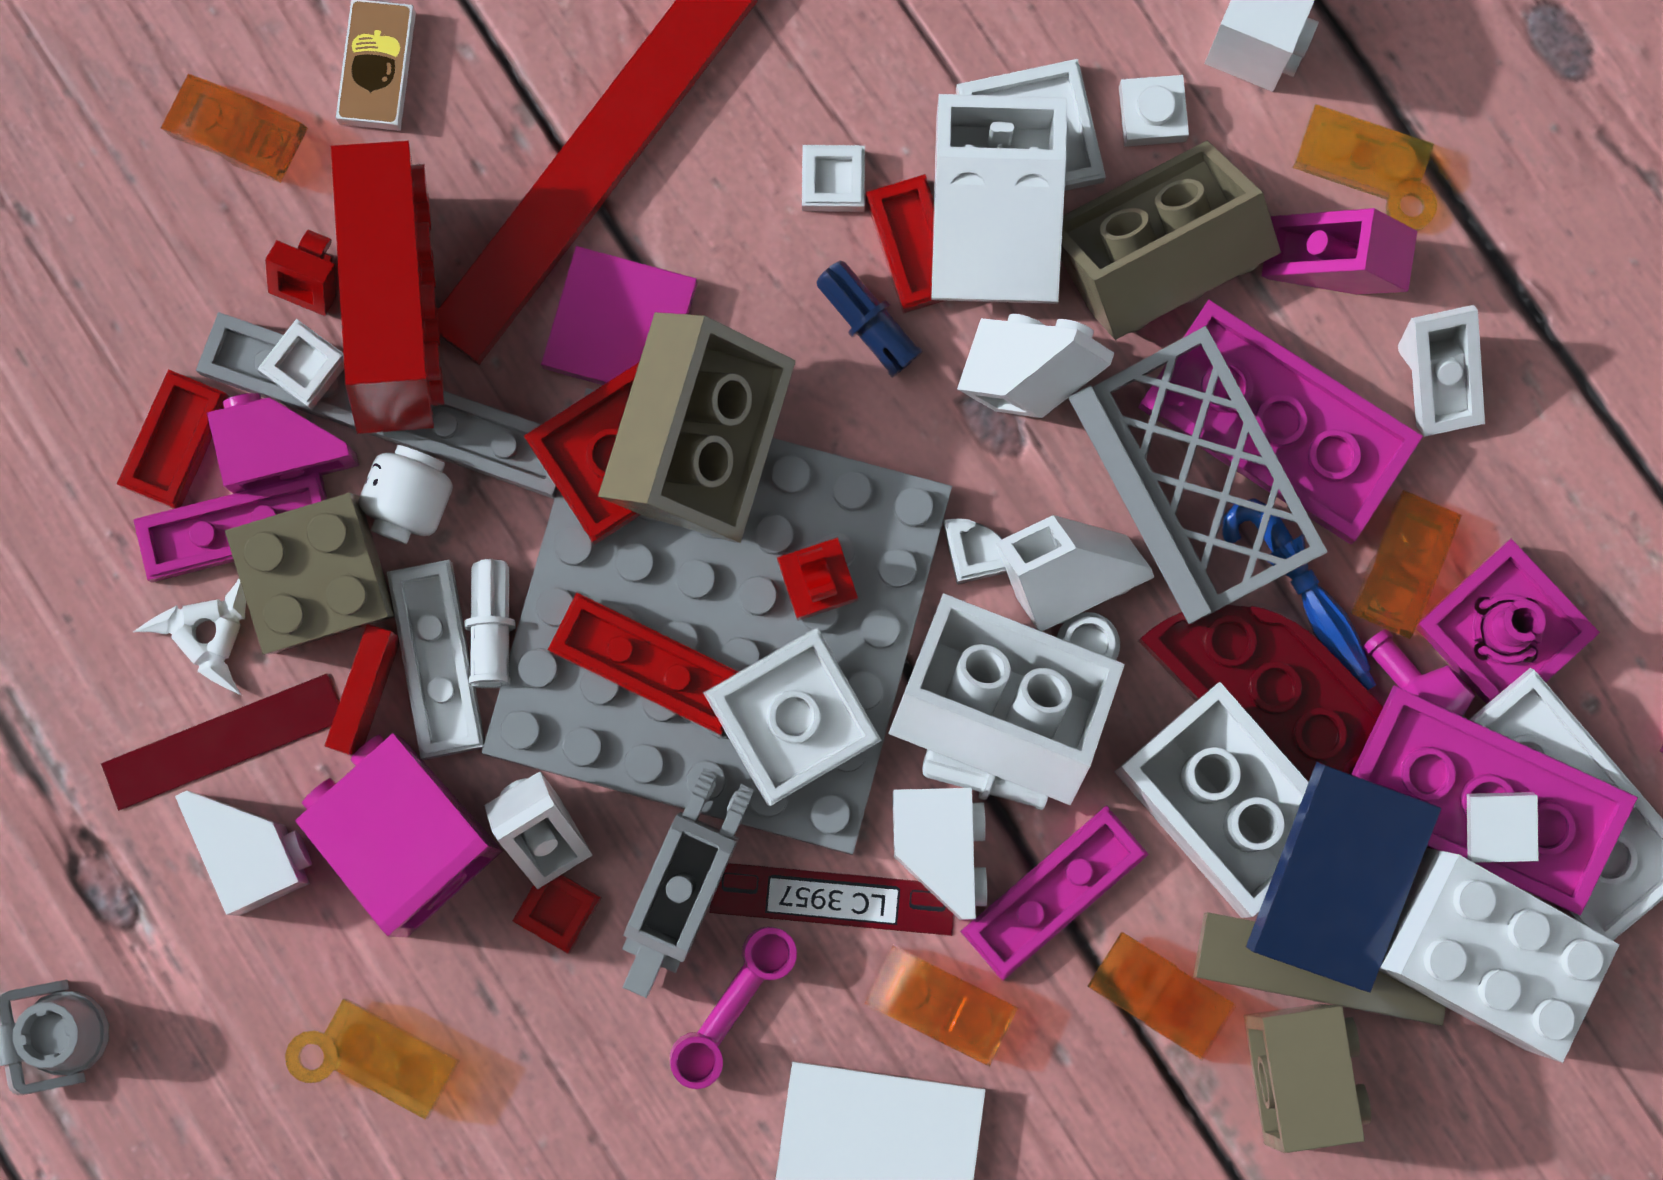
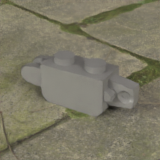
M706 768L702 770L684 812L676 815L623 935L627 938L622 950L634 954L636 957L622 988L645 998L650 994L661 967L676 973L680 963L684 962L687 958L739 838L735 834L754 793L753 789L742 784L740 785L738 791L733 793L727 806L728 814L721 830L698 820L705 803L709 802L716 786L715 779L717 773Z

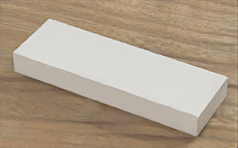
M444 560L388 571V582L420 758L427 760L483 749L485 737L476 689L469 685L471 661L452 562Z

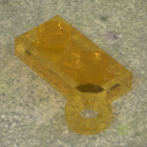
M1315 104L1292 168L1386 199L1385 210L1387 215L1416 231L1426 227L1437 212V200L1434 192L1429 186L1420 182L1423 179L1434 146L1433 143ZM1406 196L1418 198L1422 204V213L1414 217L1404 214L1400 206L1401 199Z
M349 999L342 1000L324 1033L315 1030L306 1031L295 1036L288 1044L285 1053L286 1066L290 1074L299 1081L305 1083L321 1082L330 1077L336 1070L423 1119L430 1117L460 1061ZM309 1044L318 1045L324 1053L323 1063L319 1068L313 1070L306 1068L302 1064L300 1056L304 1047Z

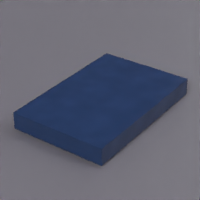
M1316 762L1246 947L1254 953L1371 993L1441 808Z

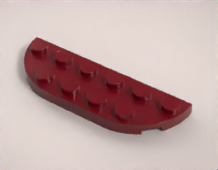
M1226 605L1192 624H1188L1183 612H1180L1154 626L1138 640L1195 701L1201 698L1218 682H1221L1308 782L1316 762L1352 774L1383 709V706L1309 631L1283 615L1264 608Z

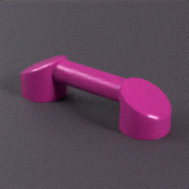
M767 926L756 929L747 936L742 946L744 965L699 1031L689 1032L681 1036L673 1044L670 1052V1068L676 1080L683 1086L691 1089H702L710 1086L718 1079L723 1067L722 1054L718 1048L764 979H780L787 975L794 967L797 958L796 945L791 936L782 929Z

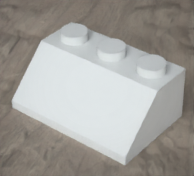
M1218 682L1114 772L1241 918L1255 916L1260 911L1309 782L1223 684Z

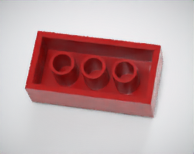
M409 141L331 146L345 385L357 434L434 428L433 406L445 405L438 348L440 346V332L434 293L436 277L434 255L431 249L430 231H432L425 164L412 165Z

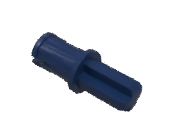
M838 261L832 264L819 276L816 282L817 287L852 327L848 334L851 337L858 335L888 370V374L892 378L911 364L912 359H916L923 352L888 313L887 309L890 304L886 300L880 303L846 262Z

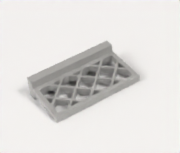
M1206 326L1093 387L1090 385L1068 397L1188 624L1196 622L1328 552ZM1202 345L1213 366L1206 392L1170 383L1177 358ZM1167 364L1162 380L1146 376V374ZM1218 377L1231 400L1213 395ZM1134 381L1158 387L1159 391L1149 423L1123 416L1111 393ZM1167 390L1203 401L1192 436L1156 426ZM1210 403L1238 412L1244 424L1236 449L1200 439ZM1129 426L1146 431L1141 449ZM1154 433L1189 443L1179 479L1154 473L1149 466L1146 458ZM1248 434H1250L1261 457L1243 452ZM1197 446L1233 457L1222 493L1186 482ZM1241 459L1266 466L1271 473L1274 482L1266 506L1230 495ZM1159 482L1176 487L1171 505ZM1184 489L1220 500L1209 536L1183 529L1176 513ZM1279 490L1292 513L1273 508ZM1227 502L1264 513L1253 549L1216 539ZM1271 515L1297 523L1310 547L1287 559L1260 552ZM1188 538L1206 543L1201 561ZM1214 545L1250 556L1243 581L1219 595L1206 572ZM1257 558L1276 564L1252 577Z

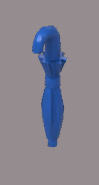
M1255 498L1248 499V501L1266 506L1265 503ZM1234 504L1223 516L1222 535L1224 540L1230 543L1240 540L1242 537L1239 533V527L1245 521H1251L1259 530L1264 513ZM1271 515L1264 536V540L1272 552L1269 555L1287 559L1304 550L1303 534L1293 539L1281 518ZM1308 563L1285 574L1292 579L1290 583L1298 595L1301 594L1305 613L1316 638L1367 690L1376 686L1377 684L1369 672L1371 668L1360 638L1348 614L1326 590L1318 585L1320 582L1313 570H1309Z

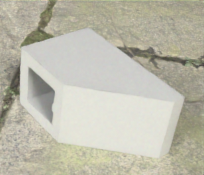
M1010 314L1007 321L981 318L957 389L995 412L1043 418L1110 366L1114 352L1092 339L1094 331L1090 327L1076 321L1058 319L1055 326H1046L1034 318L1020 314Z
M1055 515L996 542L1016 598L1037 630L1041 632L1057 624L1067 622L1075 615L1113 597L1123 595L1132 588L1154 578L1151 567L1127 535Z
M972 788L894 790V858L959 920L976 919L975 906H987L986 867H974L973 841H985L984 802L972 803Z

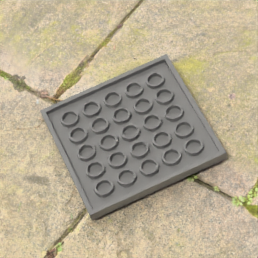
M586 388L584 397L594 390ZM772 438L741 543L727 541L640 515L595 545L557 489L509 656L511 685H502L501 683L482 754L681 809L686 808L702 770L706 768L717 773L715 779L716 786L709 802L705 803L701 814L725 820L728 814L726 809L730 799L742 784L753 789L754 793L740 825L853 855L952 486ZM838 537L858 601L797 621L777 557ZM576 592L738 672L807 632L818 628L882 741L775 804L767 806L726 732L721 737L550 653L547 649Z

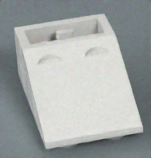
M939 94L936 115L931 300L1058 304L1066 171L1067 98Z

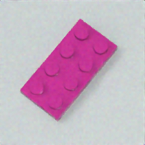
M1208 299L1184 337L1204 326L1207 327L1309 518L1350 545L1353 544L1423 436ZM1202 345L1177 358L1170 383L1206 392L1213 366ZM1166 365L1156 379L1162 380ZM1218 377L1213 395L1231 400ZM1151 386L1138 406L1140 410L1150 416L1159 388ZM1167 390L1158 421L1173 431L1192 436L1203 401ZM1210 403L1200 439L1236 449L1244 423L1236 410ZM1248 434L1243 452L1261 457L1250 434ZM1200 447L1229 467L1231 466L1232 456ZM1241 459L1237 472L1270 493L1274 479L1268 468ZM1279 490L1277 498L1286 503L1285 499L1283 498Z
M1395 685L1392 687L1352 772V775L1440 807L1441 811L1428 846L1439 851L1459 854L1467 859L1466 794L1534 792L1538 796L1539 861L1477 862L1475 864L1523 890L1580 916L1638 797Z

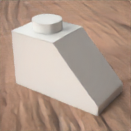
M540 771L530 778L512 782L502 790L499 797L484 805L495 838L537 889L592 856L590 849L562 800Z
M185 791L175 796L226 915L241 916L310 884L304 869L312 865L311 858L303 839L296 830L288 833L283 824L195 792Z

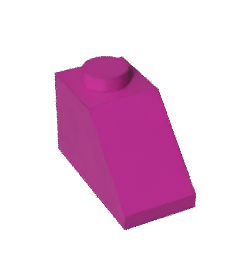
M1375 208L1271 216L1281 253L1263 262L1262 277L1274 281L1355 295L1408 292L1417 231Z
M247 393L230 397L223 401V409L207 412L223 486L233 494L314 473L325 475L359 466L357 454L346 442L270 397L261 399L259 393Z

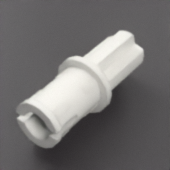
M484 559L474 563L471 567V618L464 621V627L471 632V676L469 677V685L473 687L500 688L501 683L502 685H511V678L509 677V632L516 629V622L509 618V566L507 562L502 560Z
M926 750L922 767L923 775L926 778L963 788H972V790L979 792V799L986 800L988 795H993L1034 806L1039 810H1043L1046 805L1048 796L936 752Z

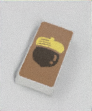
M351 0L336 111V120L339 125L401 131L416 16L413 5Z

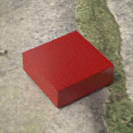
M561 874L539 889L533 884L512 921L565 953L570 954L602 897Z

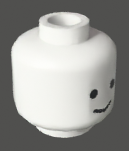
M397 445L395 453H382L378 455L373 462L358 502L360 509L366 515L375 519L371 531L403 544H407L411 534L419 536H430L438 528L453 489L449 477L442 473L445 463L425 453L401 445Z

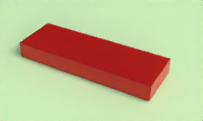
M576 592L547 649L550 653L721 737L723 736L725 731L703 692L735 675L738 671Z

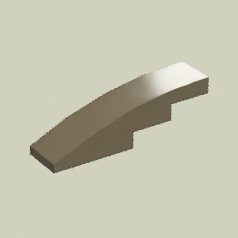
M1209 912L1204 913L1193 974L1195 978L1443 1026L1445 1006L1381 971L1378 972L1371 993L1252 952L1246 945L1255 921Z

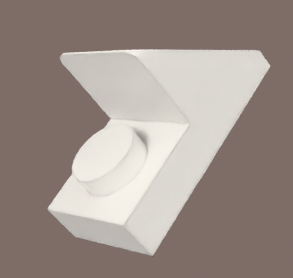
M1474 305L1411 318L1398 344V351L1412 370L1416 426L1421 434L1425 437L1485 424L1478 309Z

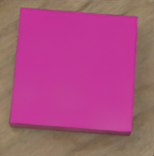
M576 246L541 362L542 368L604 385L640 362L655 312L689 314L698 284L697 279Z

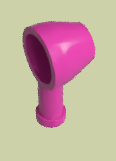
M1387 628L1378 632L1363 646L1364 652L1368 656L1374 657L1399 688L1447 710L1464 716L1475 697L1469 686L1449 665L1422 675L1392 640L1393 635Z

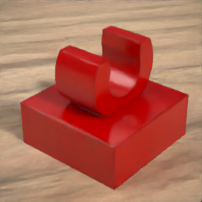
M308 229L303 235L298 248L276 240L265 259L268 293L326 316L336 298L335 264L332 263V256L325 254L332 243L331 238Z
M838 537L777 557L797 621L858 601Z

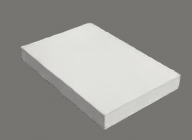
M792 1061L776 1180H974L985 1089Z

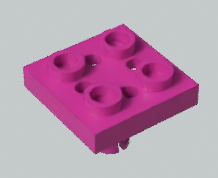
M1512 538L1499 547L1414 625L1419 633L1486 704L1529 668L1534 669L1547 682L1600 633ZM1478 598L1486 599L1480 603L1479 607L1481 609L1491 606V610L1486 615L1479 614L1475 609V602ZM1477 643L1487 645L1478 649L1482 656L1486 655L1488 657L1486 660H1480L1475 656L1474 647ZM1526 647H1532L1519 655V652ZM1535 655L1532 662L1523 661L1524 659L1533 657Z

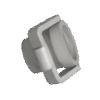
M68 980L10 990L0 994V1067H5L7 1084L13 1094L27 1095L86 1082L84 1072H80L91 1068L105 1051L109 1041V1022L103 1008L90 996L78 991H65L69 990ZM49 994L28 1007L18 1017L16 1023H14L10 1001ZM25 1061L27 1064L52 1075L67 1076L25 1084L21 1062Z

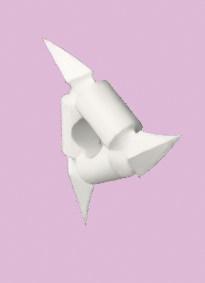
M240 579L237 580L232 589L225 595L224 601L219 599L185 605L182 609L175 606L133 631L165 635L171 633V638L194 665L199 666L197 670L199 673L220 686L241 695L233 681L228 665L224 662L225 659H229L241 626L239 621L245 619L246 598ZM205 621H213L216 625L215 637L209 643H200L196 637V628Z

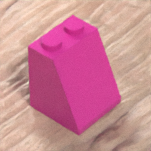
M392 733L384 740L379 734L367 741L354 753L350 760L355 767L340 781L335 783L332 778H328L304 798L302 804L307 810L295 822L380 929L388 937H409L500 855L503 850L402 737Z

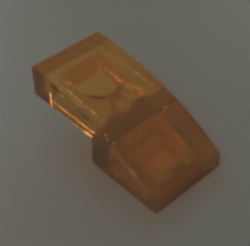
M188 74L161 129L174 139L222 156L235 167L281 183L308 127L251 98Z
M1403 490L1395 501L1378 550L1367 567L1351 614L1410 639L1432 594L1462 515Z
M1124 932L1120 933L1088 984L1091 990L1201 1061L1207 1055L1236 1008L1235 1003L1186 974L1177 965Z
M894 945L864 1003L989 1067L1018 1009L1016 1006Z

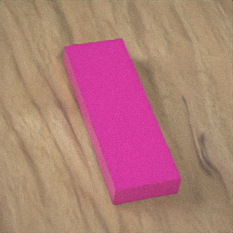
M314 473L133 519L147 580L156 582L234 562L225 530L326 500L327 495L322 475Z
M1105 806L960 932L1003 981L1149 854L1109 807Z

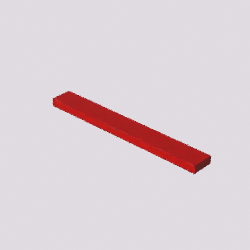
M675 0L438 308L441 338L478 365L481 364L758 0Z

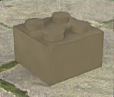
M349 492L225 530L263 655L279 653L364 627L367 624H374L395 617L392 599L365 513L358 504L359 495Z
M1314 1004L1243 1015L1264 1144L1280 1152L1290 1153L1364 1142L1362 1125L1371 1123V1108L1365 1085H1355L1351 1058L1360 1056V1043L1353 1017L1344 1018L1342 1006Z

